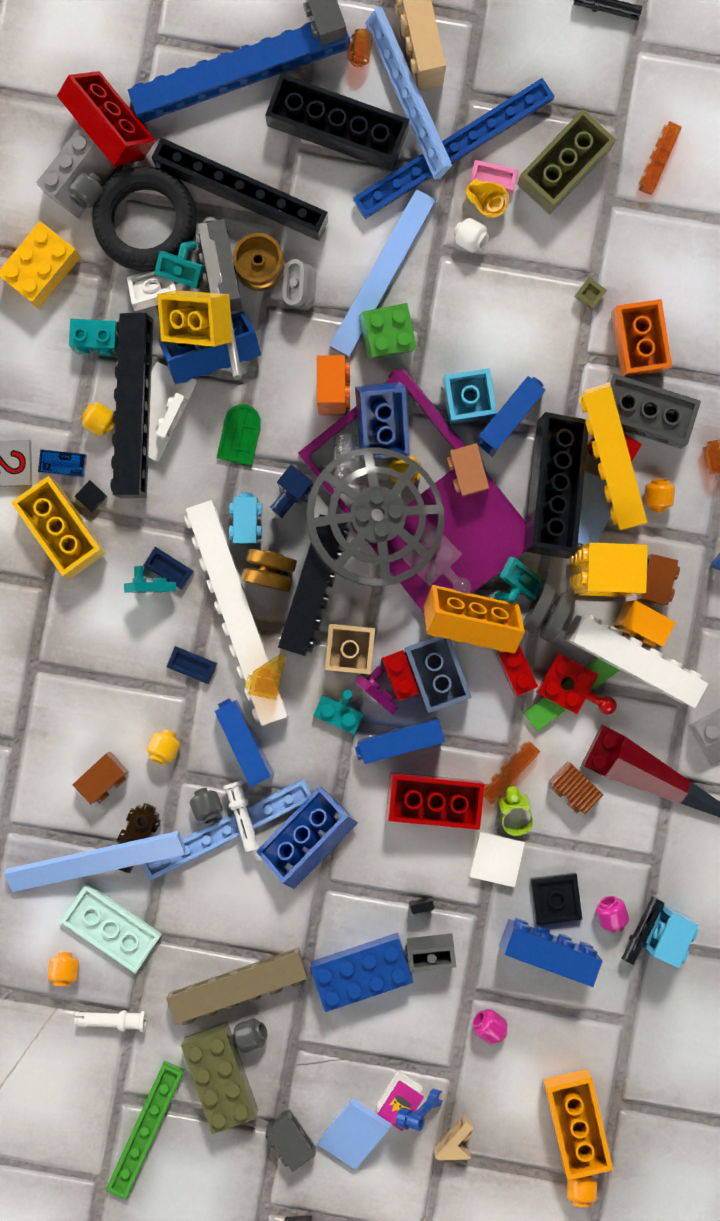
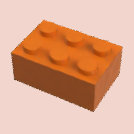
M662 299L617 305L611 312L621 376L633 378L666 373L672 367Z
M317 355V407L319 416L345 415L346 409H350V363H345V355Z

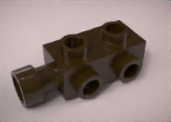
M144 803L143 806L137 805L135 809L131 808L126 818L129 824L126 830H121L117 842L122 844L129 842L130 839L140 840L149 838L151 832L156 833L161 823V820L157 819L159 813L155 812L156 807ZM141 817L146 820L144 826L138 823V819ZM133 866L118 870L131 873Z

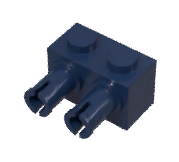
M291 464L277 481L279 488L283 492L270 506L271 510L283 519L294 503H299L300 505L303 501L307 503L313 481Z

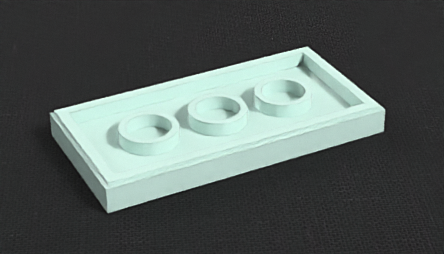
M89 883L84 885L60 921L67 928L135 974L162 935L161 932Z

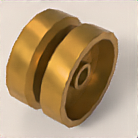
M265 233L246 235L237 242L233 251V264L238 279L245 287L253 291H266L280 282L284 274L285 263L280 245L273 237Z
M248 549L246 561L249 564L259 566V568L243 569L241 581L290 592L292 580L279 574L280 572H295L297 560L267 550Z

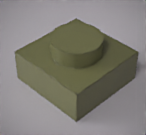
M588 277L574 297L593 310L607 290Z

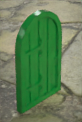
M239 404L227 412L217 459L252 466L261 430L260 416L253 407L247 404Z

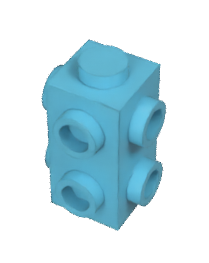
M239 493V497H234V503L229 505V514L233 516V526H229V539H233L235 545H258V539H262V526H258V517H262V503H258V498L253 497L252 493Z

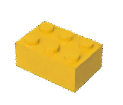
M39 221L1 267L0 278L39 309L81 257L75 248Z
M180 290L157 294L161 341L212 347L233 342L229 294Z

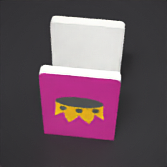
M397 1071L376 1104L377 1114L403 1131V1128L396 1125L397 1113L401 1108L412 1111L417 1110L424 1099V1095L420 1093L422 1085L401 1071Z

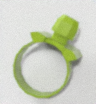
M516 786L508 787L506 797L498 800L502 812L500 820L508 834L521 836L530 831L534 823L530 810L531 805L527 795L520 794ZM522 808V810L531 814L530 821L523 828L510 829L503 824L506 815L513 809Z

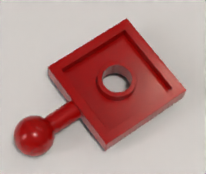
M560 653L556 654L536 691L537 694L576 715L586 699L598 705L599 710L606 715L614 713L617 708V703L612 697L606 696L602 698L590 691L599 674ZM565 677H570L573 680V687L570 690H564L561 686V681Z

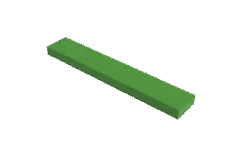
M599 658L593 660L585 667L599 675L590 691H593L620 670ZM571 678L561 684L562 688L570 690L573 687V680ZM543 697L523 713L536 731H538L567 709Z
M164 1060L107 1185L106 1191L127 1199L185 1069Z

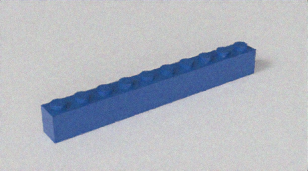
M308 22L301 28L286 30L273 38H263L259 43L251 46L244 45L237 51L221 53L217 58L209 61H199L195 66L189 68H179L167 76H157L153 81L137 83L128 89V93L137 118L141 123H145L279 75L280 73L349 50L350 37L347 29L346 38L321 46L318 38L314 39L310 24H313V22Z

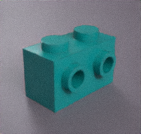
M70 319L69 347L79 355H89V352H98V355L112 356V353H116V344L119 340V334L116 329L117 322Z

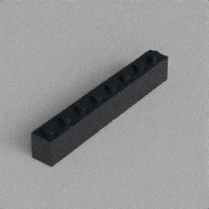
M162 137L152 155L156 168L165 170L181 180L320 241L328 223L327 211Z
M120 313L119 321L116 325L119 340L116 344L118 366L115 367L117 388L114 390L116 411L113 412L115 433L112 435L114 456L111 459L113 478L110 482V488L113 492L112 495L119 498H147L153 318L147 313Z

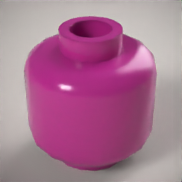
M607 896L600 900L596 907L600 926L604 930L614 933L622 931L629 922V915L624 901L615 896Z
M492 1009L480 1011L474 1017L475 1035L488 1044L494 1045L506 1038L507 1021Z

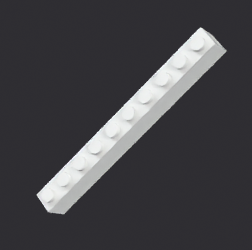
M210 500L187 508L188 515L184 516L188 528H192L195 534L192 537L196 550L200 549L203 558L199 559L203 571L208 572L210 577L207 580L211 593L215 592L218 601H215L214 604L218 614H222L225 620L222 623L226 636L230 635L233 644H230L229 647L233 658L237 657L240 663L237 666L241 679L245 678L248 687H245L244 690L248 701L252 700L255 709H252L256 722L260 721L261 726L288 717L287 709L215 503Z

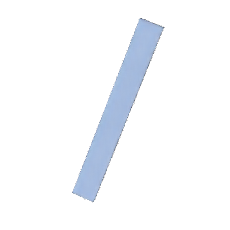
M376 7L365 24L406 117L410 119V126L433 178L441 179L452 167V163L382 7Z
M418 189L415 190L330 343V348L350 358L362 336L359 315L363 311L377 309L436 203V199Z
M305 778L247 806L253 829L300 807L312 794ZM233 813L182 838L186 848L185 855L142 864L149 880L241 836L235 814Z
M179 831L9 868L5 870L4 876L12 892L185 855L186 848Z

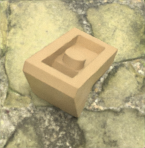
M465 1114L434 1147V1154L437 1160L471 1159L469 1149L461 1143L462 1141L466 1142L473 1132L472 1122Z

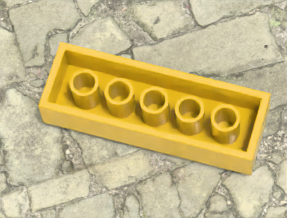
M608 382L583 390V396L579 397L582 412H588L589 419H586V426L589 436L594 435L595 441H592V448L595 458L600 457L601 463L598 464L601 481L606 480L607 485H604V492L607 503L612 502L613 507H610L613 525L618 524L619 529L623 530L648 523L611 384Z

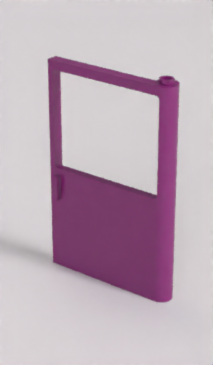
M397 368L388 376L389 380L384 384L401 382L453 450L466 446L406 369L400 370ZM356 406L298 452L317 478L321 472L310 460V455L357 418ZM455 470L449 471L435 482L444 508L443 536L437 551L426 566L409 579L400 582L423 613L424 604L432 585L472 594L503 570L509 557L518 558L524 553L527 522L486 471L489 490L462 497L461 492L456 493L453 480L457 479ZM324 481L322 485L332 496L335 490ZM430 487L420 494L424 505H437ZM339 497L337 504L344 513H349L350 509ZM414 499L406 506H417V502ZM438 514L426 515L425 528L419 540L428 551L433 545L437 533ZM419 515L406 516L403 528L412 536L416 533ZM394 537L387 542L388 555L402 550L408 544L400 537ZM368 542L379 556L378 545ZM412 549L410 553L401 559L390 562L389 569L394 576H397L413 568L423 558Z

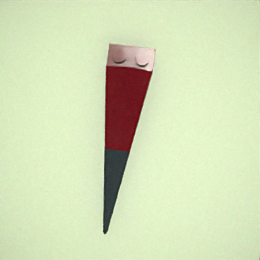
M601 724L581 764L582 766L606 778L720 817V801L626 736Z

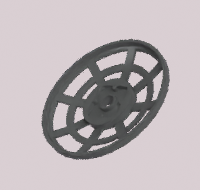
M363 448L341 455L320 473L308 497L306 526L316 553L333 572L356 584L388 586L409 579L422 570L432 559L443 536L444 508L434 481L417 462L394 450ZM373 454L393 456L408 463L409 467L403 475L390 468L375 467ZM363 455L366 468L352 472L342 481L331 474L333 469L344 461ZM417 471L429 484L437 505H424L418 489L410 481ZM377 474L389 475L398 479V481L390 490L379 486ZM367 475L369 488L364 489L360 493L348 485L356 478ZM325 481L336 488L330 500L329 515L314 518L316 497L320 486ZM405 486L413 494L417 506H404L399 494ZM341 493H343L353 501L349 513L336 514L337 503ZM372 510H381L384 515L383 520H374L371 514ZM438 514L437 533L433 545L428 551L419 540L425 528L426 515ZM419 515L418 527L415 535L412 536L403 528L406 516ZM350 522L352 529L357 534L350 544L341 534L338 524ZM330 525L336 541L344 549L336 561L330 557L323 547L316 527ZM398 536L408 544L402 550L388 555L387 542ZM364 540L376 543L379 556L367 555L357 549ZM412 549L423 558L410 570L390 577L389 563L401 559L410 553ZM353 556L363 562L379 564L380 578L360 576L343 567Z

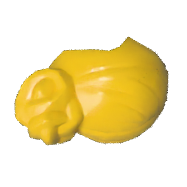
M474 179L465 188L467 199L487 218H496L502 215L508 206L509 194L505 187L500 184Z

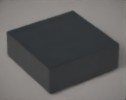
M89 480L74 497L90 512H93L108 496Z
M432 897L409 902L413 915L435 909Z

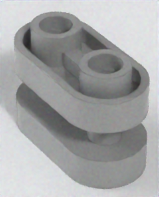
M292 259L284 267L283 300L288 305L301 310H308L315 302L316 270L313 266L303 261Z

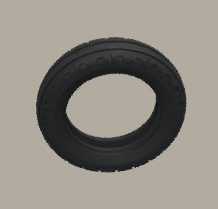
M137 166L115 174L103 185L101 196L93 207V229L103 251L119 265L135 271H155L159 251H165L178 256L180 245L184 242L193 241L197 227L196 207L188 189L171 173L156 167ZM139 190H153L165 195L173 203L176 210V223L171 235L160 245L148 249H139L127 245L117 236L114 228V215L118 205L126 196Z

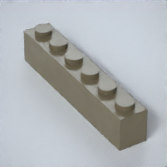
M298 947L172 991L166 999L175 1025L179 1023L187 1025L194 1022L196 1017L202 1015L205 1018L218 1013L217 1010L225 1007L226 1010L239 1006V1002L248 1000V1002L256 1001L261 998L262 994L268 992L270 995L279 993L283 990L282 987L288 985L292 987L299 986L307 979L308 972Z

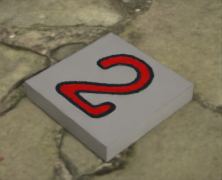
M0 441V487L32 486L31 441Z

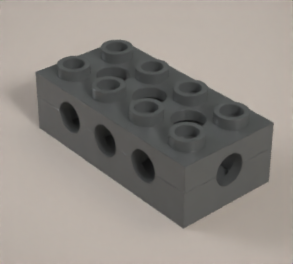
M614 373L609 377L607 383L610 382L623 431L680 449L688 445L701 404L700 400ZM622 401L628 402L630 409L624 408ZM644 407L651 411V416L645 414ZM666 414L672 417L673 423L666 419Z

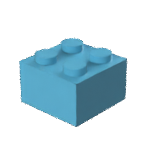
M490 368L444 375L442 382L449 425L494 418L497 411Z
M663 905L648 935L645 948L652 956L679 968L681 963H685L687 960L690 943L694 942L697 938L698 924L688 916Z

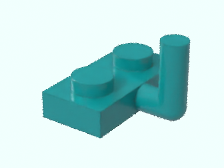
M195 241L182 243L178 256L165 251H159L154 274L195 289L199 288L204 265L187 260L188 252L196 250L197 243Z
M509 557L499 577L510 584L512 589L510 593L496 592L494 599L514 603L521 593L526 598L535 600L544 580L517 558Z
M134 566L132 583L124 584V593L176 591V582H167V578H153V582H147L146 578H144L143 566Z
M346 689L339 702L322 695L313 716L355 734L364 713L347 706L352 697V691Z

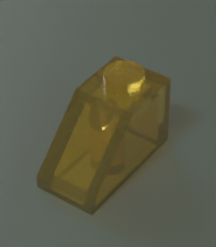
M279 654L254 670L252 675H248L245 688L249 689V695L277 700L287 654Z

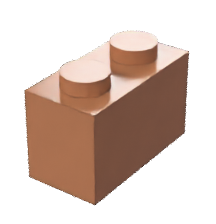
M477 443L450 450L451 456L447 457L450 471L455 470L457 479L453 480L456 493L461 492L462 497L489 490Z

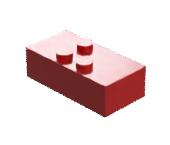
M96 71L67 76L57 97L111 164L117 166L144 160L156 140L101 72Z
M390 772L385 818L392 822L480 830L485 783L478 780Z

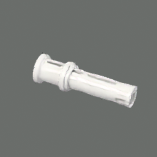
M243 780L224 785L223 789L227 791L230 801L228 806L234 811L245 852L259 848L247 809L249 800L245 798L242 788Z
M126 1010L120 1011L119 1014L77 1011L75 1016L78 1018L74 1020L75 1027L118 1028L121 1032L139 1030L141 1033H144L147 1013L146 1011L127 1013Z

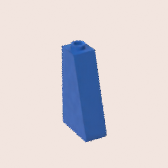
M527 376L481 432L475 443L493 457L546 389L543 388V383L535 377L530 378Z
M229 698L219 703V709L215 710L216 716L249 786L252 787L270 778L274 771L237 700L232 702Z
M434 717L358 740L359 746L355 747L358 760L363 759L364 764L444 743L445 739L439 719Z

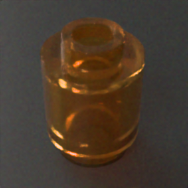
M356 29L354 34L351 35L347 59L355 67H363L369 63L373 39L372 34L367 30Z
M720 440L706 442L707 446L702 448L706 469H709V474L720 473Z

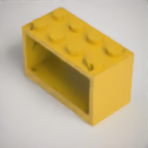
M587 543L577 548V553L569 559V565L573 567V576L569 577V590H572V595L630 597L645 594L648 545Z

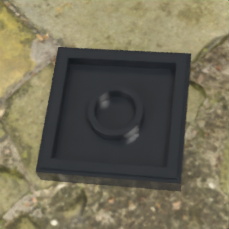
M576 872L530 878L537 925L583 920Z

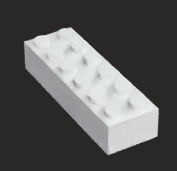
M593 615L575 616L564 640L679 703L696 708L709 684L702 680L703 675L693 670L682 669L683 664L673 659L662 658L663 654L653 648L641 647L643 644L641 641L633 637L621 636L623 633L621 630L613 626L601 625L602 620Z

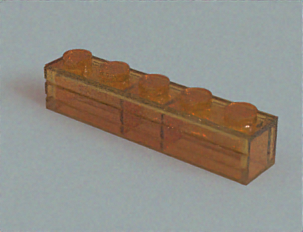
M671 121L668 122L667 126H663L661 130L663 135L661 138H658L655 144L657 147L656 151L653 150L649 159L652 160L650 164L647 163L644 169L646 173L645 176L640 178L638 190L652 195L682 126Z
M530 741L524 742L519 747L520 751L512 754L509 763H504L500 768L501 771L491 777L492 781L489 784H485L484 797L491 804L499 798L541 752Z

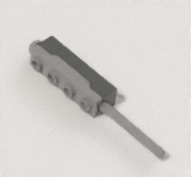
M207 217L201 224H198L199 234H195L198 248L202 247L203 250L199 257L201 264L206 267L207 273H203L205 287L210 288V293L229 294L231 312L243 310L225 219L217 220L213 217ZM231 317L233 342L227 343L232 376L233 379L238 380L242 378Z

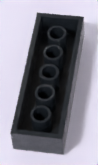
M280 73L265 114L268 127L392 172L406 139L410 121L408 118Z
M545 412L537 420L524 552L569 559L577 553L588 442L586 419Z
M347 523L338 524L341 534L347 541L350 533ZM330 525L316 527L323 547L330 557L336 561L343 551L340 550L341 546L336 541ZM310 543L278 645L280 649L306 656L307 652L312 653L316 640L312 639L314 630L319 631L322 617H319L321 608L326 609L329 595H326L328 587H333L336 573H333L316 553L312 543Z

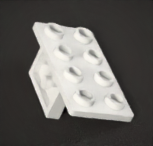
M156 362L151 372L148 458L157 462L160 461L197 384V381L193 378L188 382L175 384L168 366Z

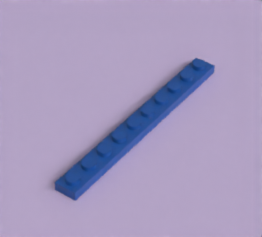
M541 78L443 140L442 143L451 163L457 162L553 101L555 96L544 79ZM421 154L353 197V202L364 219L369 218L433 177L424 155Z

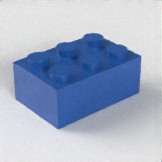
M401 382L355 387L359 449L384 448L409 456L406 387ZM373 454L374 460L393 457L383 454Z

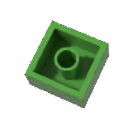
M408 303L363 311L359 315L368 361L410 353L417 349Z

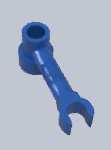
M433 1088L427 1100L416 1111L401 1108L396 1116L397 1127L421 1131L425 1123L424 1116L433 1107L442 1104L443 1100L438 1099L442 1091Z

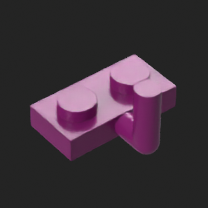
M378 665L367 678L360 675L355 682L393 715L399 708L392 702L395 699L386 690L382 693L379 691L381 686L376 681L385 671Z

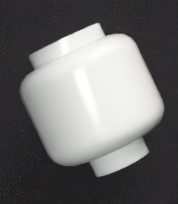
M472 218L459 222L454 229L456 244L471 253L482 250L487 244L489 234L487 233L486 226Z

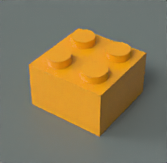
M632 600L624 603L613 626L623 632L622 636L636 637L643 643V647L655 649V647L664 646L676 622L640 602Z

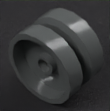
M545 583L541 587L536 599L533 600L524 618L523 625L524 629L531 633L536 632L541 626L540 638L551 643L565 624L573 606L574 598L562 593L554 601L556 589Z

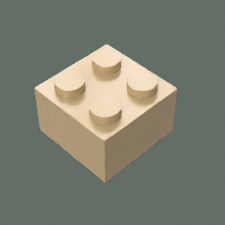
M329 624L325 670L371 674L375 628Z

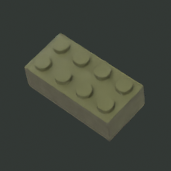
M582 109L520 174L517 185L547 213L551 214L611 151L616 139Z
M228 1022L185 1037L181 1048L211 1133L215 1134L256 1119L258 1107L238 1050L232 1043V1033Z

